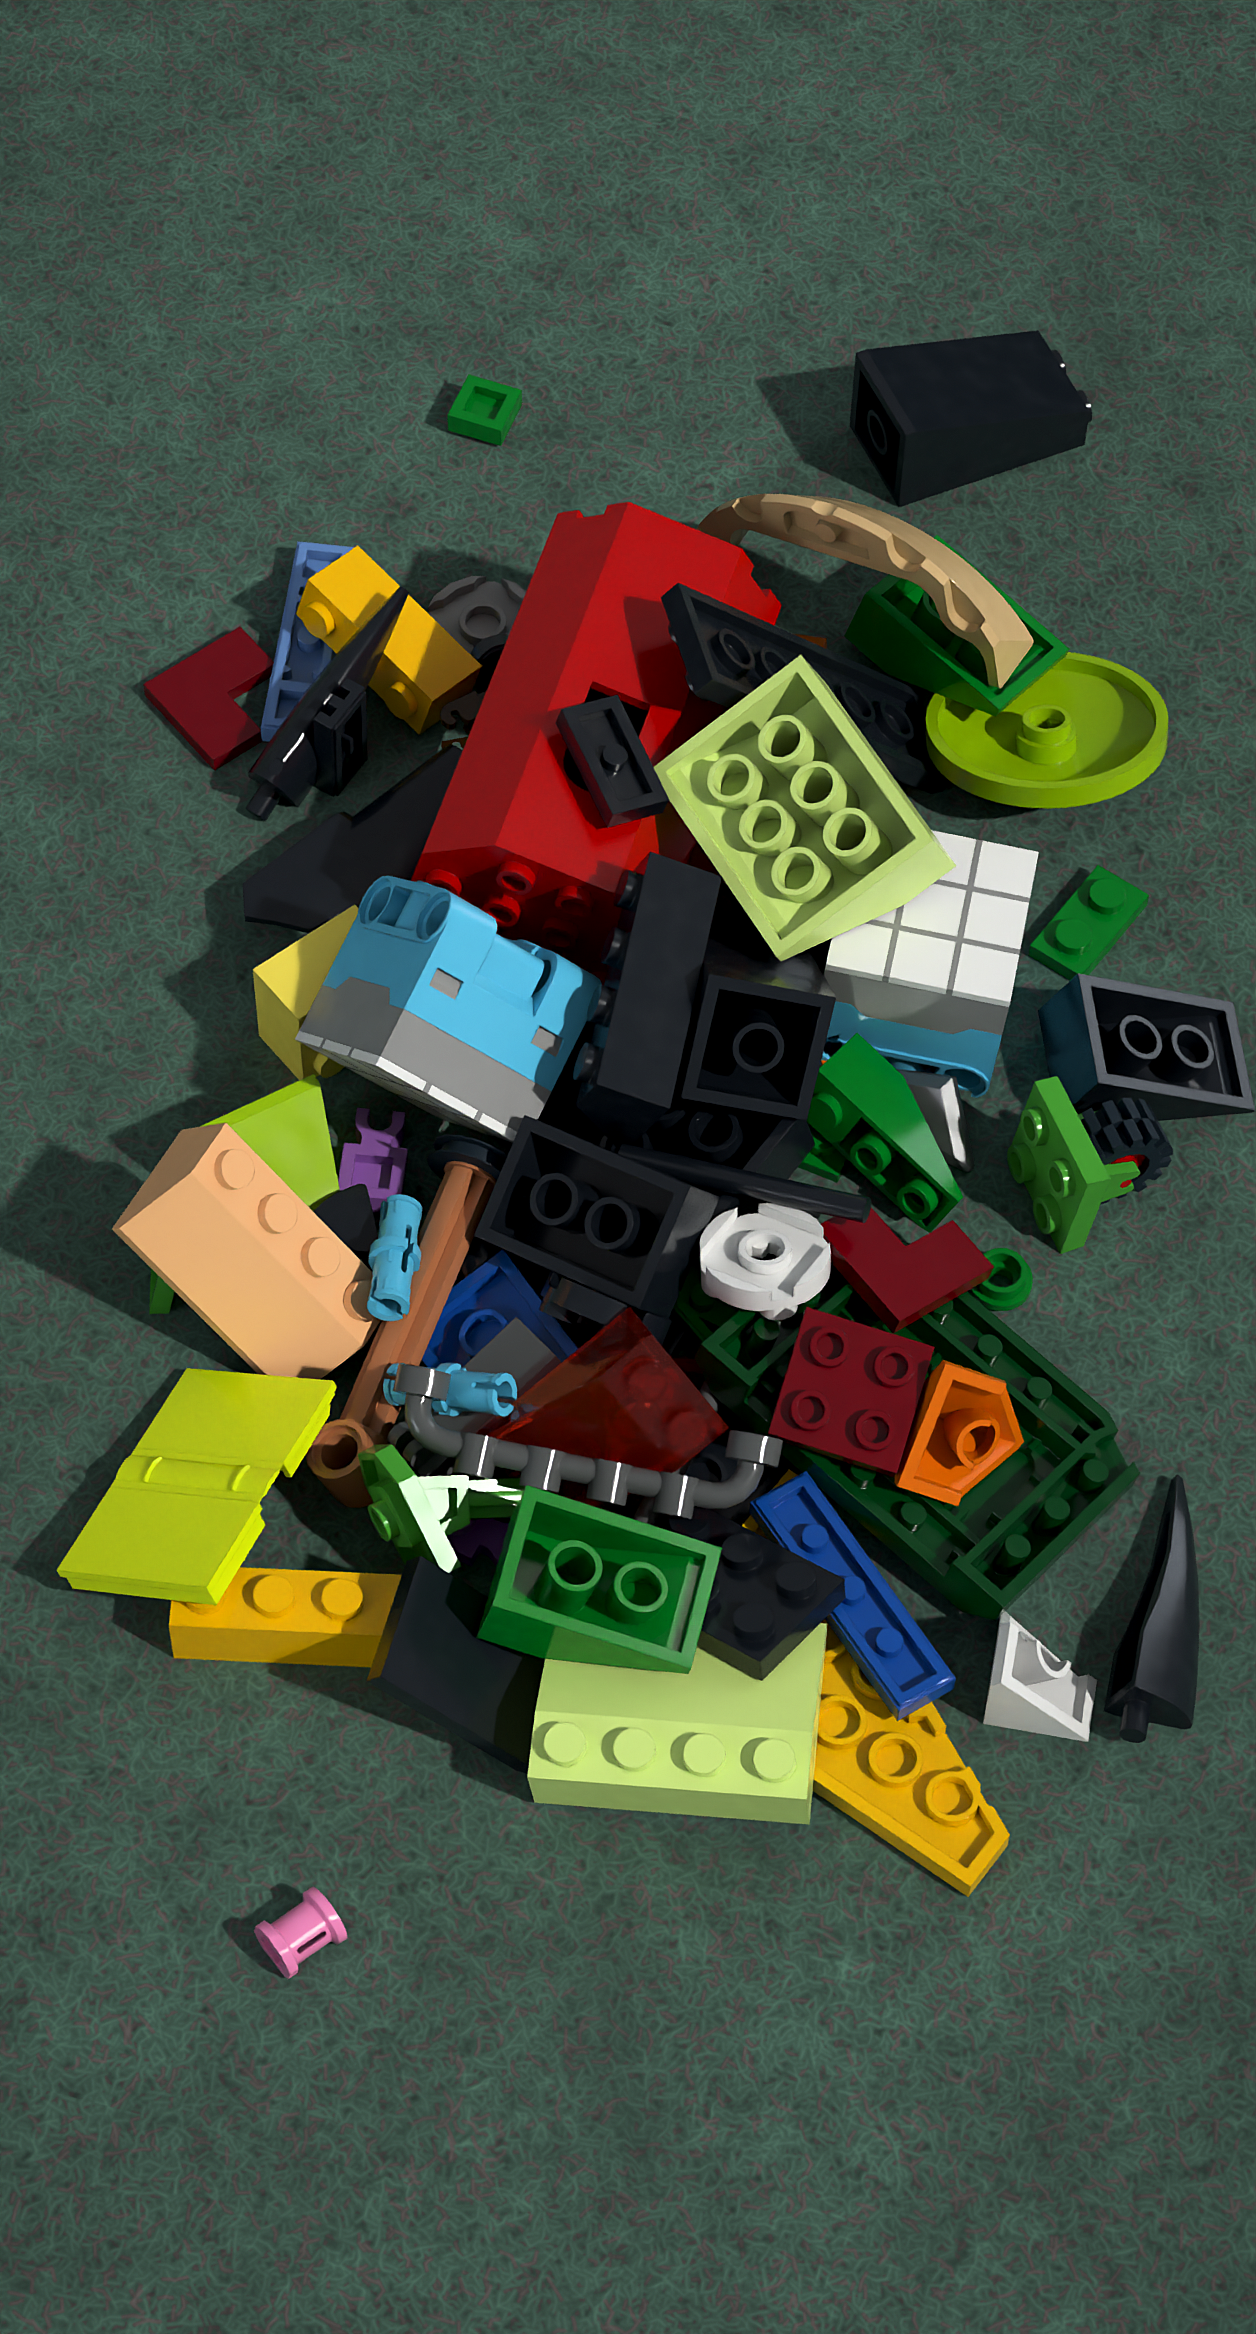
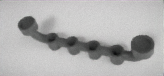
M398 1364L393 1391L406 1394L405 1420L411 1435L425 1449L441 1456L455 1458L452 1471L455 1473L492 1480L496 1466L521 1471L520 1486L526 1487V1485L544 1491L559 1493L561 1480L588 1485L585 1498L589 1500L625 1506L627 1495L631 1493L654 1498L652 1508L654 1513L692 1520L694 1506L706 1509H727L744 1502L756 1490L763 1474L764 1466L778 1468L783 1440L736 1430H730L725 1457L736 1460L738 1463L734 1474L723 1482H709L689 1476L659 1472L619 1462L504 1441L474 1433L449 1430L439 1426L434 1421L431 1405L432 1400L446 1402L451 1374L418 1366Z

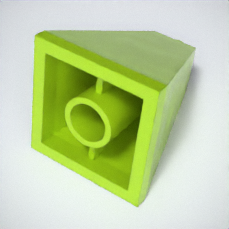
M315 1074L202 1125L227 1123L312 1211L323 1201L340 1191L321 1086Z

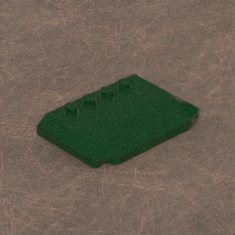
M901 1241L905 1246H907V1245L910 1244V1243ZM832 1263L830 1276L824 1288L809 1301L799 1304L793 1316L784 1320H771L762 1316L759 1311L740 1309L701 1343L694 1359L712 1394L759 1435H767L806 1307L892 1333ZM966 1291L894 1333L934 1346L926 1378L942 1360L1004 1380L1007 1383L1006 1388L1024 1442L1017 1451L961 1498L959 1506L897 1487L894 1483L895 1477L786 1443L782 1445L781 1454L802 1473L807 1471L818 1487L960 1611L996 1621L1133 1486L1140 1472L1135 1462L1130 1466L1126 1464L1114 1440L1118 1429L1110 1413Z

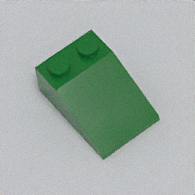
M936 535L934 539L964 559L1001 594L1016 612L1034 640L1032 647L1003 687L1000 689L988 684L986 665L980 651L973 643L955 635L945 626L929 594L917 584L890 574L865 593L844 637L888 675L996 717L1060 662L1070 649L942 538Z
M526 1485L509 1521L477 1638L543 1659L688 1674L692 1668L722 1547Z

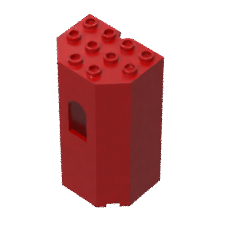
M631 502L607 505L604 514L584 517L580 510L558 513L410 881H423L452 892L493 916L497 923L496 934L515 941L523 939L544 949L551 950L595 975L604 985L608 965L602 964L600 957L610 929L613 926H618L621 908L614 906V896L622 874L626 869L633 871L649 852L689 864L697 840L670 800L663 813L606 828L589 791L574 784L565 772L563 759L567 745L556 725V720L561 709L583 704L590 688L609 696L618 695L621 701L648 711L638 737L654 767L729 710V708L715 702H707L700 699L688 686L685 679L687 670L679 648L669 634L668 625L670 622L661 597L674 585L680 583L775 626L782 605L771 589L761 590L753 579L751 573L754 565L744 550Z

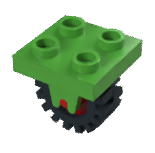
M1058 1076L1034 1082L1025 1109L1021 1113L1014 1139L1008 1148L1007 1161L1014 1180L1018 1183L1024 1182L1033 1200V1214L1039 1230L1043 1234L1051 1235L1059 1253L1062 1254L1084 1246L1101 1204L1107 1203L1115 1197L1118 1199L1125 1197L1133 1189L1140 1192L1147 1187L1144 1181L1147 1179H1158L1163 1174L1160 1168L1168 1167L1172 1161L1170 1155H1173V1148L1151 1106L1147 1105L1145 1100L1138 1098L1133 1102L1131 1098H1122L1117 1106H1115L1113 1100L1102 1103L1100 1111L1094 1112L1091 1107L1077 1114Z

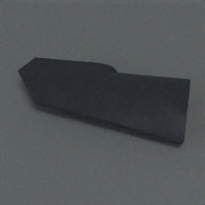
M451 744L445 746L353 817L347 812L333 815L242 884L245 921L276 925L310 933L354 904L359 908L368 888L380 877L389 875L411 880L462 750Z

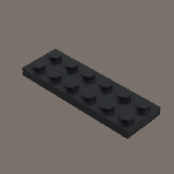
M680 583L674 585L661 597L670 622L668 625L669 634L677 644L687 670L685 673L686 682L692 692L700 699L707 702L712 701L730 709L795 658L802 655L829 686L894 779H897L905 786H913L930 794L942 792L953 784L941 774L929 757L926 747V710L917 689Z

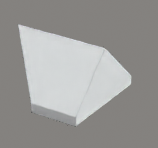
M1005 1611L999 1620L983 1724L1086 1742L1089 1739L1097 1680L1089 1674L1078 1677L1070 1670V1661H1060Z

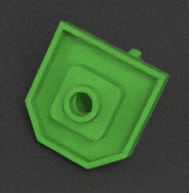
M392 1444L373 1445L358 1453L363 1482L373 1501L368 1506L371 1520L385 1541H393L404 1564H406L407 1560L422 1556L448 1573L459 1568L461 1564L447 1536L470 1524V1520L511 1518L525 1489L524 1486L519 1485L520 1477L492 1478V1480L483 1478L468 1479V1475L417 1477Z

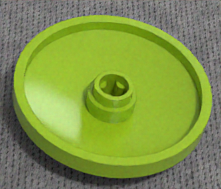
M1068 652L1060 662L996 717L937 693L930 700L926 712V747L929 757L941 774L971 794L990 801L1018 807L1068 808L1097 803L1123 794L1142 783L1157 769L1165 756L1168 743V712L1159 692L1142 676L1122 665L1080 653Z

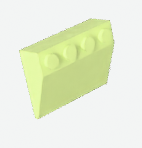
M799 655L654 766L670 802L780 961L786 960L905 905L956 867V864L829 686L802 655Z
M820 1623L762 1681L698 1646L692 1668L688 1674L545 1659L535 1708L527 1775L534 1802L810 1825L827 1623Z

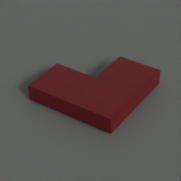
M238 627L144 683V695L215 771L262 742L261 729L234 699L269 679L274 662L241 627Z
M872 1207L866 1223L832 1217L821 1223L824 1228V1239L828 1244L830 1242L831 1263L893 1334L988 1279L994 1268L990 1261L953 1220L907 1246L901 1242Z

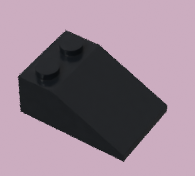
M1078 973L1038 1010L1050 1078L1058 1076L1077 1114L1091 1107L1094 1112L1100 1111L1102 1103L1113 1100L1115 1106H1117L1122 1098H1131L1133 1102L1138 1098L1145 1100L1146 1104L1151 1106L1158 1121L1252 1113L1255 1111L1233 1002Z

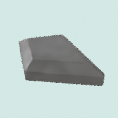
M897 1069L904 1076L946 1163L964 1172L972 1171L974 1168V1158L956 1076Z

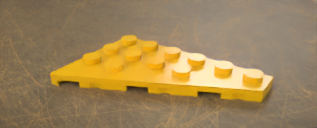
M788 1469L774 1488L798 1476V1474ZM750 1515L742 1526L768 1539ZM827 1623L813 1791L969 1897L1008 1846L1009 1832L995 1808L985 1801L980 1792L981 1785L971 1767L966 1768L945 1732L946 1725L934 1704L930 1702L897 1721Z

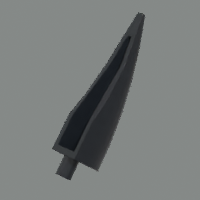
M400 586L364 622L314 680L277 729L248 772L249 778L260 784V787L245 808L248 812L266 822L281 798L296 807H299L316 783L317 762L314 749L313 719L320 711L327 715V702L333 695L341 698L340 686L347 678L364 686L366 690L408 597L409 592L405 588Z
M1179 1475L1171 1479L1151 1567L1127 1630L1113 1656L1104 1712L1122 1717L1119 1736L1123 1740L1132 1743H1140L1146 1740L1149 1723L1179 1729H1189L1193 1724L1200 1629L1198 1572L1192 1523L1183 1478Z

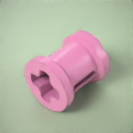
M311 1887L303 1892V1902L271 1924L264 1920L255 1926L254 1932L261 1947L287 1979L298 1973L299 1963L326 1944L333 1942L338 1945L348 1938L346 1929L337 1912L326 1897L315 1887Z

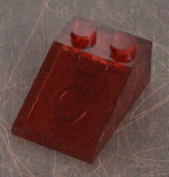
M629 1307L512 1403L514 1408L509 1415L504 1417L496 1416L475 1434L524 1445L554 1449L589 1458L619 1462L659 1472L673 1473L729 1427L636 1313ZM502 1468L509 1477H521V1471ZM561 1480L559 1493H554L597 1508L608 1505L607 1503L586 1499L588 1487L586 1484Z

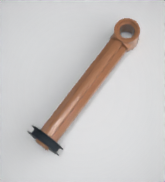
M446 1134L437 1137L433 1143L435 1151L430 1152L427 1162L430 1169L442 1179V1182L417 1238V1245L422 1253L420 1269L414 1271L412 1275L409 1313L407 1315L403 1314V1318L397 1321H381L340 1419L324 1424L306 1453L307 1464L334 1498L347 1507L361 1508L373 1503L363 1482L358 1453L373 1445L389 1444L387 1441L388 1434L393 1428L402 1406H393L385 1399L383 1392L384 1379H396V1376H390L386 1372L395 1363H404L412 1366L420 1365L507 1158V1154L483 1141L463 1135Z

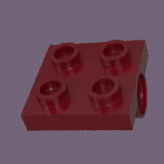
M806 1307L766 1436L783 1440V1443L895 1477L934 1346Z

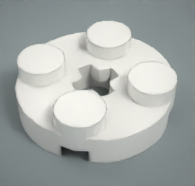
M759 1203L758 1213L745 1214L738 1217V1208H735L713 1219L703 1231L699 1241L701 1287L707 1295L718 1298L734 1307L759 1311L767 1319L784 1320L793 1316L797 1311L798 1305L816 1296L824 1288L830 1276L831 1249L830 1242L828 1244L824 1239V1228L816 1218L798 1208L775 1203ZM768 1253L776 1255V1258L772 1260L757 1259L766 1257Z

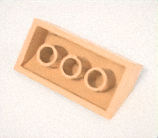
M227 1123L181 1130L112 1228L257 1374L322 1379L362 1349L381 1322L380 1319L371 1315L367 1309L373 1277L372 1271Z

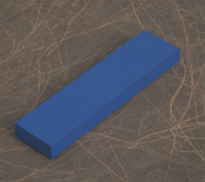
M807 1471L750 1502L749 1513L768 1540L845 1580L846 1598L825 1620L897 1721L954 1689L956 1678Z

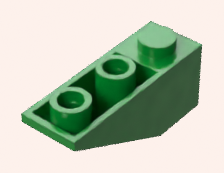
M856 1033L819 1068L807 1122L912 1221L930 1233L963 1198V1195L904 1076L862 1036Z

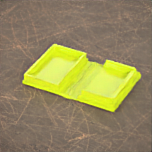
M186 1368L132 1454L120 1466L114 1482L57 1568L60 1577L67 1578L73 1589L217 1605L266 1525L260 1515L263 1509L260 1501L265 1497L280 1471H283L286 1477L292 1478L330 1416V1402L335 1396L334 1392L337 1389L335 1382L332 1380Z

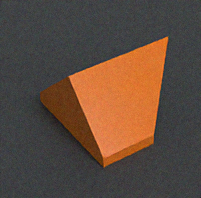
M942 1360L924 1381L898 1472L895 1475L894 1483L896 1486L959 1506L961 1498L1017 1451L1024 1442L1006 1388L1007 1383L990 1375Z

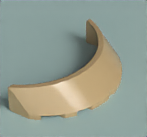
M788 494L749 495L728 501L715 508L696 528V530L735 546H738L747 532L752 530L917 584L932 598L939 617L945 626L955 635L973 643L978 648L984 658L988 684L990 686L1001 689L1033 645L1034 640L1016 612L977 570L930 535L874 508L829 497Z

